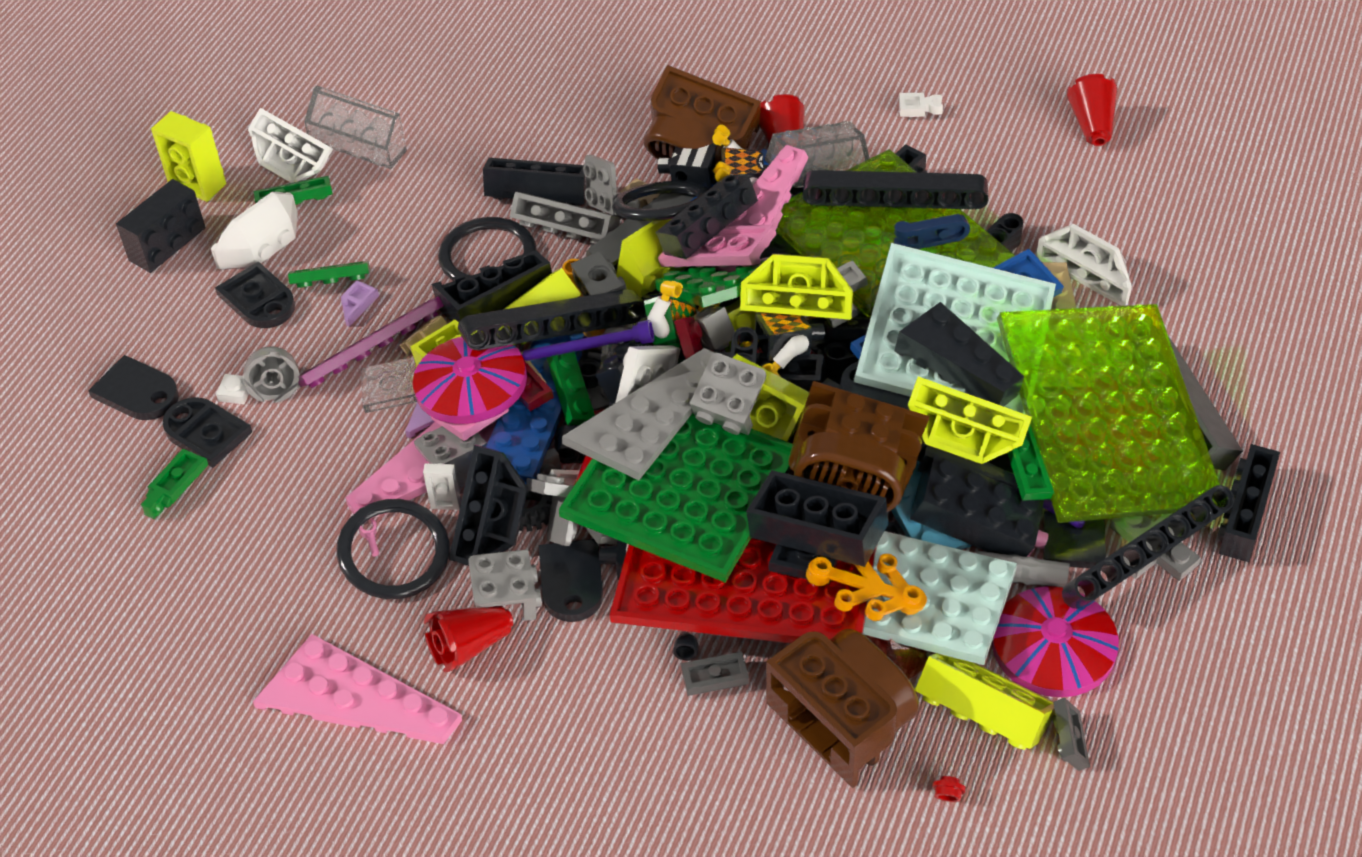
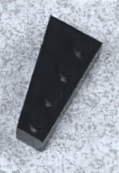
M535 250L504 260L503 265L499 267H490L488 265L479 268L480 273L465 277L464 274L455 276L453 282L442 285L441 281L433 283L432 288L435 297H439L444 305L439 310L451 322L453 320L460 322L461 319L468 315L503 310L552 274L550 262Z
M942 302L936 304L899 331L894 350L901 356L906 354L916 360V365L925 370L928 367L942 375V380L950 384L954 382L963 387L966 394L1003 407L1018 396L1025 376Z

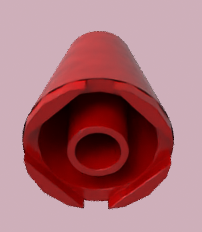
M1088 74L1075 80L1076 84L1072 87L1069 85L1067 88V98L1086 141L1094 146H1102L1112 137L1118 88L1117 83L1112 77L1109 80L1104 78V74Z
M781 94L773 96V100L766 103V100L761 102L759 126L773 153L778 155L786 145L803 150L805 107L800 102V99L794 95Z
M503 606L433 611L426 614L424 618V624L429 623L430 631L425 633L429 651L437 665L444 664L445 668L442 670L444 672L454 671L509 635L511 627L514 625L511 612L508 609H504Z

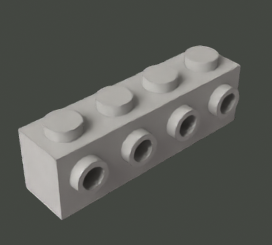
M515 192L509 216L519 219V224L534 228L535 224L543 225V231L558 234V230L567 232V237L579 240L582 239V236L590 237V242L594 244L604 238L610 231L616 229L621 218L520 192Z

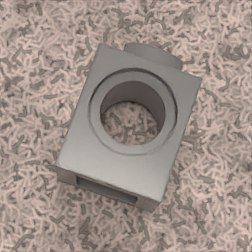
M709 306L692 316L701 327L702 337L700 339L703 348L720 351L729 346L728 342L732 340L735 330L725 307Z

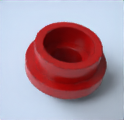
M941 776L940 780L934 781L932 786L935 790V798L947 802L961 801V796L966 791V787L960 784V779L952 776Z

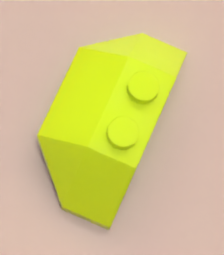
M773 254L741 282L740 310L850 320L852 319L853 290L829 258Z
M919 376L908 402L909 410L930 416L922 435L924 444L979 464H983L1022 446L1032 419L1031 416Z

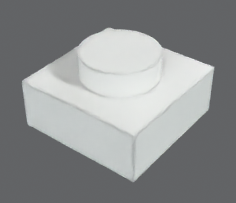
M224 374L216 393L219 402L245 404L249 395L244 385V376Z

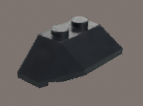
M474 445L449 556L451 561L469 566V558L473 555L505 552L516 545L528 487L504 452L479 445Z

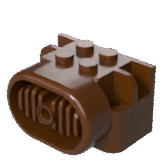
M667 65L651 97L652 122L643 138L644 146L657 160L659 158H672L676 147L697 149L714 143L712 137L718 125H724L730 131L727 139L734 140L741 148L746 149L751 143L753 132L758 133L761 101ZM723 144L717 147L715 159L712 161L715 166L718 162H721V147H724Z
M813 381L796 429L788 464L794 471V476L885 497L887 512H889L900 503L915 469L917 457L922 446L921 438L930 416Z
M843 629L831 639L815 631L805 633L766 661L767 704L852 788L857 785L858 769L865 764L874 766L878 763L880 752L894 741L895 732L911 721L919 710L916 692L904 672L866 636L854 629Z

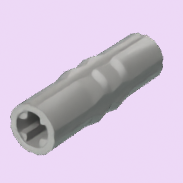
M985 551L977 552V554L1017 563L1012 583L1020 582L1026 585L1063 588L1068 582L1070 563L1022 557L1016 554L1006 555Z

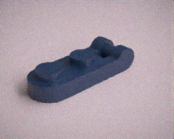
M960 214L914 223L900 221L895 224L894 233L897 237L894 239V244L914 249H923L953 243L964 239L969 234L970 225L967 219Z

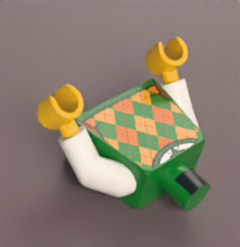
M667 280L660 286L662 296L644 301L647 320L651 321L654 330L655 340L652 343L654 346L672 345L681 348L678 363H681L685 360V356L674 321L692 317L707 307L699 306L697 309L695 304L678 298L682 293L683 285L679 282Z

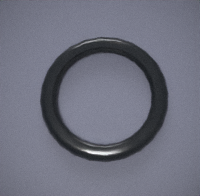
M664 181L644 184L619 194L613 200L612 209L618 216L630 220L673 219L709 189L701 184L686 181ZM660 193H687L697 196V198L690 202L668 208L638 209L626 205L638 198Z
M502 217L475 218L460 224L445 236L439 248V265L444 274L452 281H454L455 276L464 274L465 277L471 276L459 271L454 266L451 252L454 245L461 238L479 230L499 229L516 235L523 244V254L537 250L534 238L524 226L511 219Z
M384 499L360 508L347 520L337 540L336 556L342 573L358 590L381 599H403L415 596L428 589L439 579L447 566L450 556V541L446 528L440 519L428 508L404 499ZM390 512L409 514L421 520L428 527L434 538L435 555L427 571L419 578L402 585H383L367 579L359 572L351 554L353 538L361 525L377 515Z

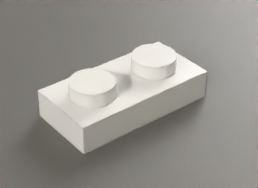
M425 463L423 475L431 509L460 510L461 497L454 465Z

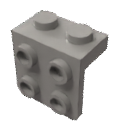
M586 155L583 170L586 176L587 188L585 190L587 205L618 216L612 209L613 200L621 194L616 188V168L614 163L594 155ZM633 200L626 205L640 209V200Z
M720 353L712 354L690 401V406L696 416L695 418L708 425H712L713 422L722 425L724 430L735 435H739L740 432L749 435L753 426L750 413L766 379V372L761 368Z
M444 427L426 432L414 440L416 449L429 464L444 463L454 465L458 487L466 483L474 445L483 447L487 445L486 441L478 433L463 441Z
M537 474V479L527 478L526 485L529 491L553 495L547 540L560 545L570 546L571 540L576 536L577 525L574 522L559 517V508L574 485L565 484V478L552 475Z
M528 549L473 555L469 558L473 599L476 607L483 608L521 603L524 621L536 620V607L542 606L540 589H535L534 583H537L536 565H531Z

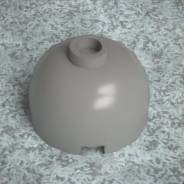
M274 346L263 347L253 352L246 361L243 370L244 385L248 393L258 401L264 402V400L275 399L274 403L281 402L290 398L297 390L299 385V367L293 356L286 350Z

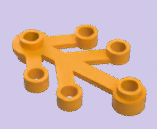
M886 553L880 556L877 569L888 577L893 586L885 584L869 562H867L865 567L855 565L863 576L834 568L831 562L824 557L813 559L807 568L806 578L816 586H824L830 580L859 588L860 590L854 592L846 589L840 590L834 601L835 606L841 611H849L853 606L870 600L865 609V615L873 621H879L884 615L898 610L909 615L916 614L925 607L927 597L923 590L917 586L908 585L896 569L897 559L891 554ZM884 596L890 598V600L882 602L874 598Z

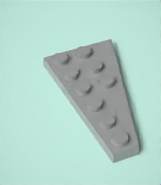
M704 348L563 435L562 444L640 480L693 413L690 401L714 352Z

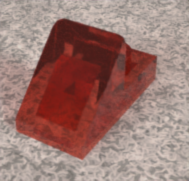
M867 635V638L904 672L908 679L923 671L928 659L924 650L896 643L892 639L888 641Z

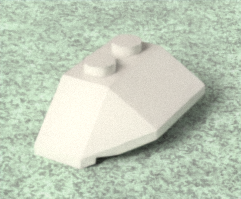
M262 108L259 109L248 128L258 164L291 183L304 181L320 172L333 148Z
M271 192L234 218L221 234L218 243H215L211 248L216 267L218 269L247 268L258 261L262 263L296 239L298 212L293 194L289 192Z
M1075 224L1056 230L1039 239L1036 257L1040 261L1066 262L1069 276L1072 279L1124 308L1128 305L1132 285L1125 259L1119 248Z

